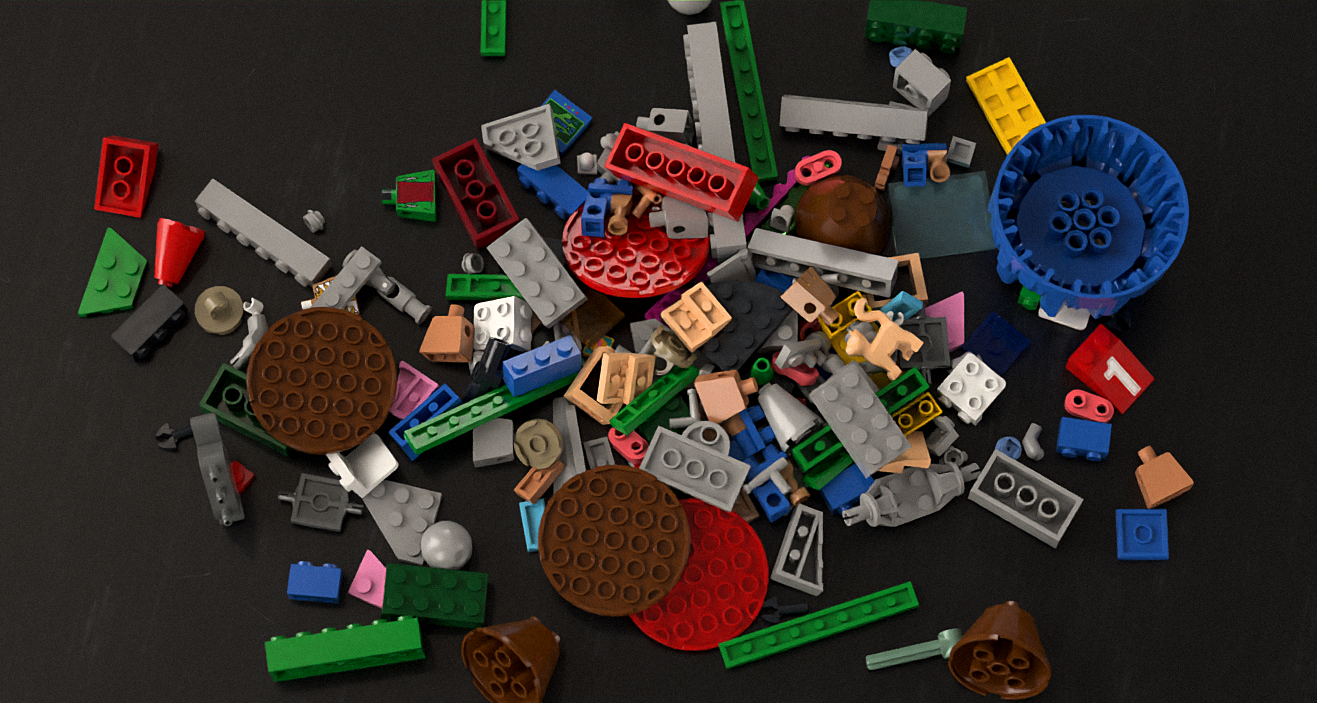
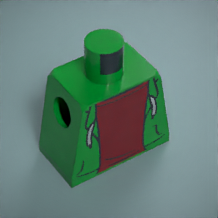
M435 170L396 177V189L382 190V204H396V211L399 217L437 222V177Z

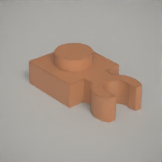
M888 144L875 182L876 189L884 191L891 169L896 171L900 159L899 156H896L898 147Z

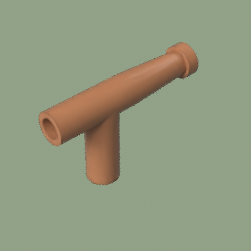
M635 184L634 190L640 192L643 197L631 213L640 218L651 202L655 204L661 202V195Z

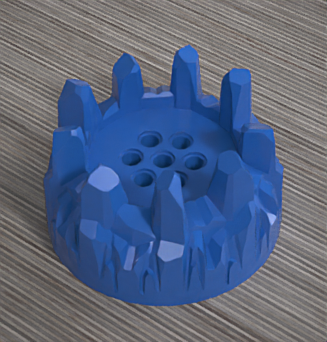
M1072 115L1057 118L1040 125L1026 134L1016 143L1003 162L987 211L992 215L990 228H992L994 246L998 247L997 249L999 250L996 270L1001 280L1006 284L1019 280L1027 290L1041 295V308L1049 317H1056L1066 305L1067 308H1074L1075 310L1087 308L1094 319H1099L1103 315L1110 316L1116 313L1131 297L1135 298L1143 295L1161 279L1177 257L1185 240L1189 220V205L1185 185L1175 163L1166 151L1141 130L1123 121L1097 115ZM1085 199L1093 200L1096 205H1089ZM1061 202H1068L1072 208H1065ZM1102 217L1109 218L1112 224L1104 223ZM1083 220L1088 226L1082 227L1077 221ZM1053 223L1061 224L1063 226V229H1056L1053 226ZM1093 239H1100L1104 245H1097ZM1069 242H1076L1080 248L1071 247Z

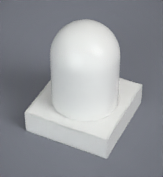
M590 153L577 155L578 176L597 175L596 155Z
M789 205L782 206L780 210L774 208L770 226L788 233L794 209Z

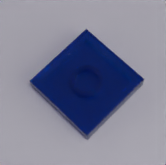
M992 311L961 346V350L964 353L971 351L975 356L979 354L984 364L1002 377L1030 345L1031 341Z

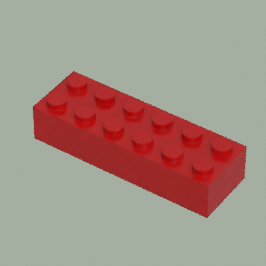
M624 123L604 165L617 178L736 222L739 221L759 179L746 166Z

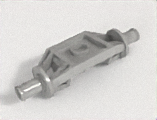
M947 462L944 465L930 464L929 468L908 467L903 469L902 474L892 473L878 478L872 483L867 492L860 496L859 506L843 511V518L853 515V517L844 521L848 526L866 519L867 523L872 527L878 525L896 527L939 511L953 497L963 494L965 482L978 479L981 471L973 473L971 471L980 468L976 463H972L958 469L953 462ZM880 494V497L875 500L874 497Z

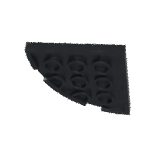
M724 281L707 285V289L732 317V320L697 350L721 370H737L740 373L794 309L781 298L782 291L764 284L751 281ZM660 315L659 318H660L665 324H667V323L664 321V319L661 317V315Z

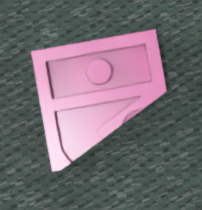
M962 291L925 308V316L932 318L946 317L949 352L964 345V293Z
M403 360L399 364L400 373L397 381V392L390 411L392 415L401 421L440 388L439 384Z
M367 550L348 591V595L382 609L386 568L370 550Z

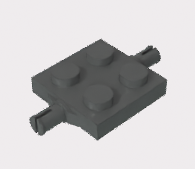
M923 302L922 309L915 314L916 317L904 320L899 326L913 333L924 343L917 352L913 351L908 361L902 358V353L898 350L899 365L901 371L911 370L916 366L921 371L925 381L927 377L928 385H932L931 370L950 367L946 317L932 318L925 316V302Z
M301 473L299 485L295 492L280 489L278 494V500L292 502L293 512L290 521L293 524L341 532L343 519L347 512L359 515L363 513L364 505L349 503V492L336 479Z

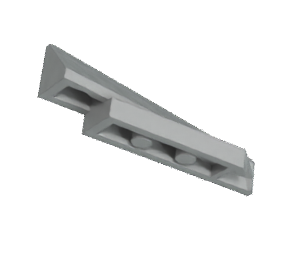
M565 397L553 400V424L560 431L563 439V451L559 461L565 466L563 471L553 481L554 494L570 478L586 471L575 405Z

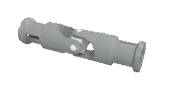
M354 249L352 252L348 254V256L345 258L342 264L343 268L355 255L357 250ZM380 267L377 268L365 283L367 286L379 289L377 292L380 296L401 312H407L411 315L418 325L430 314L432 309L430 305L421 303L415 298L416 295L394 278L389 276L386 278ZM395 284H397L400 289L398 296L388 298L387 295L394 292Z

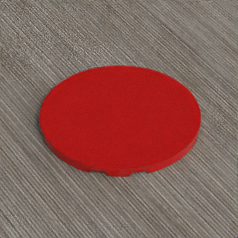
M633 190L632 211L643 197L640 192ZM651 202L640 218H637L632 213L625 216L628 221L627 232L623 235H614L608 230L609 219L614 215L607 214L604 237L582 236L581 217L584 204L570 216L563 231V254L571 272L584 284L597 291L625 298L657 296L683 286L699 273L706 263L710 251L709 230L708 237L670 239L667 236L665 226L651 228L649 213L662 211L661 202L658 204Z
M681 499L679 501L686 514L690 530V552L685 570L675 587L660 602L644 611L629 616L640 630L665 646L686 651L707 650L718 647L719 643L735 639L755 620L763 606L769 583L768 561L759 536L752 526L737 512L732 510L729 513L699 499Z

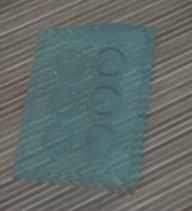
M985 171L949 175L948 179L944 182H936L932 178H926V186L904 187L903 182L888 183L887 198L897 256L919 253V258L923 259L995 249L992 228H990L992 215L987 211L990 197Z

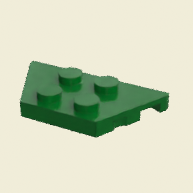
M107 228L78 311L80 317H87V314L102 312L104 314L116 309L126 310L134 307L149 263L112 228Z

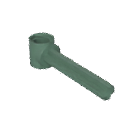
M956 628L939 633L938 640L866 656L867 667L869 670H875L940 654L948 660L952 647L962 637L961 629Z

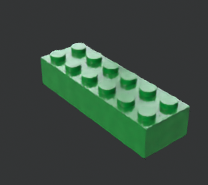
M408 615L398 617V621L393 622L376 620L372 622V625L368 626L351 624L347 626V629L343 630L326 628L321 630L322 633L318 634L301 632L297 633L296 637L287 639L286 636H275L271 638V641L265 642L268 671L274 682L423 659L425 658L422 630L418 618Z

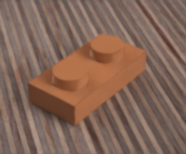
M557 460L553 465L544 469L532 467L514 489L515 493L534 505L563 471L565 466L561 461Z

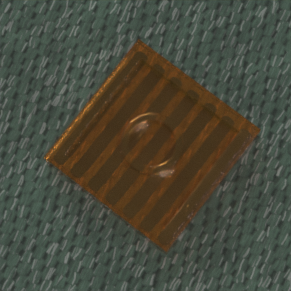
M585 285L581 290L588 300L561 319L560 322L591 350L625 317V314L603 293Z

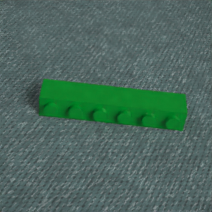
M915 366L875 394L891 415L924 393L930 386ZM828 425L793 448L789 454L804 474L844 446Z

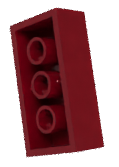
M476 138L432 159L434 170L477 250L493 243L520 222Z

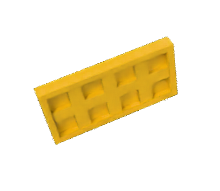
M1010 57L966 77V82L1007 155L1026 134L1046 123Z

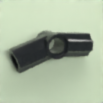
M496 337L489 338L481 360L473 368L471 381L462 396V403L465 404L491 392L492 389L498 388L503 375V361H505L511 347L509 343Z

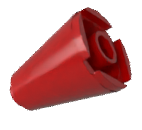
M159 218L157 222L154 278L159 279V285L164 284L166 287L172 288L173 284H179L203 241L206 231L173 220Z

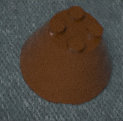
M833 175L812 184L803 193L795 211V230L798 238L878 256L884 250L890 238L892 219L888 204L873 185L861 178L851 175Z
M1007 601L1004 604L986 608L980 618L952 647L949 654L948 665L953 676L965 687L985 696L986 692L1002 695L1001 699L1006 700L1029 698L1041 693L1048 686L1051 677V667L1038 634L1035 619L1027 611L1019 608V604L1014 601Z
M532 616L526 620L472 630L463 639L461 647L462 658L465 668L470 666L475 676L473 683L491 703H541L559 658L558 644H560L561 640L557 633L550 631L538 618Z

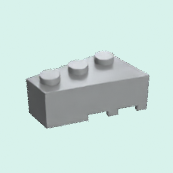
M798 504L794 508L770 579L815 596L823 592V512L802 504Z

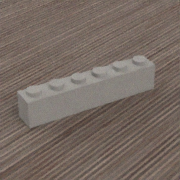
M784 95L781 102L779 126H783L786 131L799 132L800 128L809 129V133L823 134L824 131H833L834 136L847 137L848 133L857 134V138L872 139L873 135L882 136L881 140L894 142L896 138L906 139V143L920 144V140L925 141L929 109Z
M214 179L209 182L195 200L198 207L197 212L207 220L212 218L218 222L217 226L226 233L231 231L237 235L236 239L247 247L250 244L256 248V253L265 260L270 258L275 261V266L284 273L291 272L295 275V280L305 287L307 285L312 287L319 283L332 267L329 257Z
M755 228L747 247L749 256L756 268L800 277L811 266L818 275L839 273L841 275V283L831 285L888 298L891 296L898 274L899 260L758 228Z

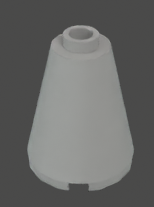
M768 383L758 391L760 395L757 400L781 449L786 454L789 453V447L793 449L815 434L813 429L816 426L819 428L823 426L824 422L817 414L778 384L771 385Z

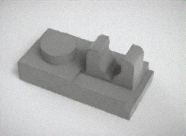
M816 338L784 344L775 364L780 369L796 367L801 364H806L810 368H814L816 363L819 366H823L827 358L820 351L822 340Z

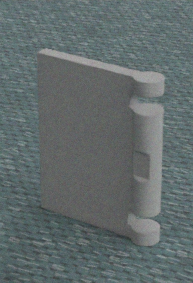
M746 248L740 249L737 254L707 273L711 284L724 281L755 282L757 277Z

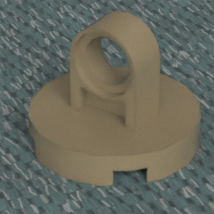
M214 286L206 289L195 303L197 321L208 333L225 335L233 332L242 322L244 313L243 302L240 296L231 288Z
M660 326L651 335V341L656 348L653 356L655 358L662 357L667 362V367L663 369L658 368L654 364V374L664 375L673 365L688 368L696 360V352L691 353L672 329L667 332L664 330V326Z
M533 419L525 422L517 429L514 449L517 457L526 466L530 465L536 469H544L559 460L563 451V439L560 431L554 424L545 419Z

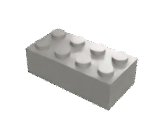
M527 218L523 219L487 247L548 329L588 300L587 296Z
M854 363L810 393L809 397L865 478H868L912 447Z
M997 449L993 452L968 497L970 500L1055 549L1083 502L1082 498Z

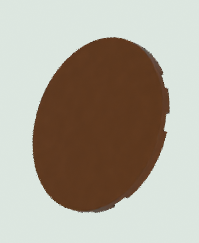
M312 307L283 317L273 324L260 341L257 342L248 364L247 392L256 418L262 427L277 441L304 453L334 454L360 445L383 425L395 401L397 369L392 352L384 337L375 327L363 320L362 317L343 309Z
M626 465L598 466L570 478L549 500L541 517L538 530L539 557L552 586L564 599L574 606L601 616L632 615L660 602L680 580L690 552L689 524L677 496L662 481L657 480V477Z

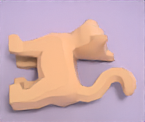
M861 298L855 304V315L864 322L878 320L881 327L871 343L858 330L850 331L849 334L851 336L847 341L845 352L851 357L856 355L863 356L870 364L885 369L888 372V378L894 381L902 372L891 359L894 351L898 349L902 353V358L908 361L913 351L917 352L924 342L913 333L902 329L880 310L865 312L864 307L867 300Z

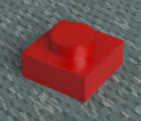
M234 460L231 465L239 495H241L256 476Z

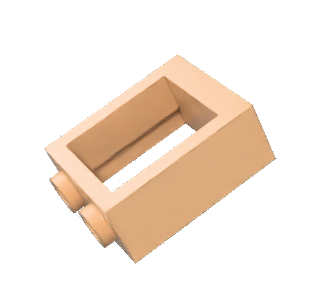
M919 253L889 257L899 260L898 267L908 266L914 293L911 296L925 302L924 306H926L928 297ZM866 292L861 294L867 300V304L872 311L880 310L892 300L874 301L873 294Z
M609 346L596 347L564 394L566 399L602 425L610 424L609 420L618 413L623 402L609 403L605 408L581 391L580 388L598 360L603 359V353L615 352Z

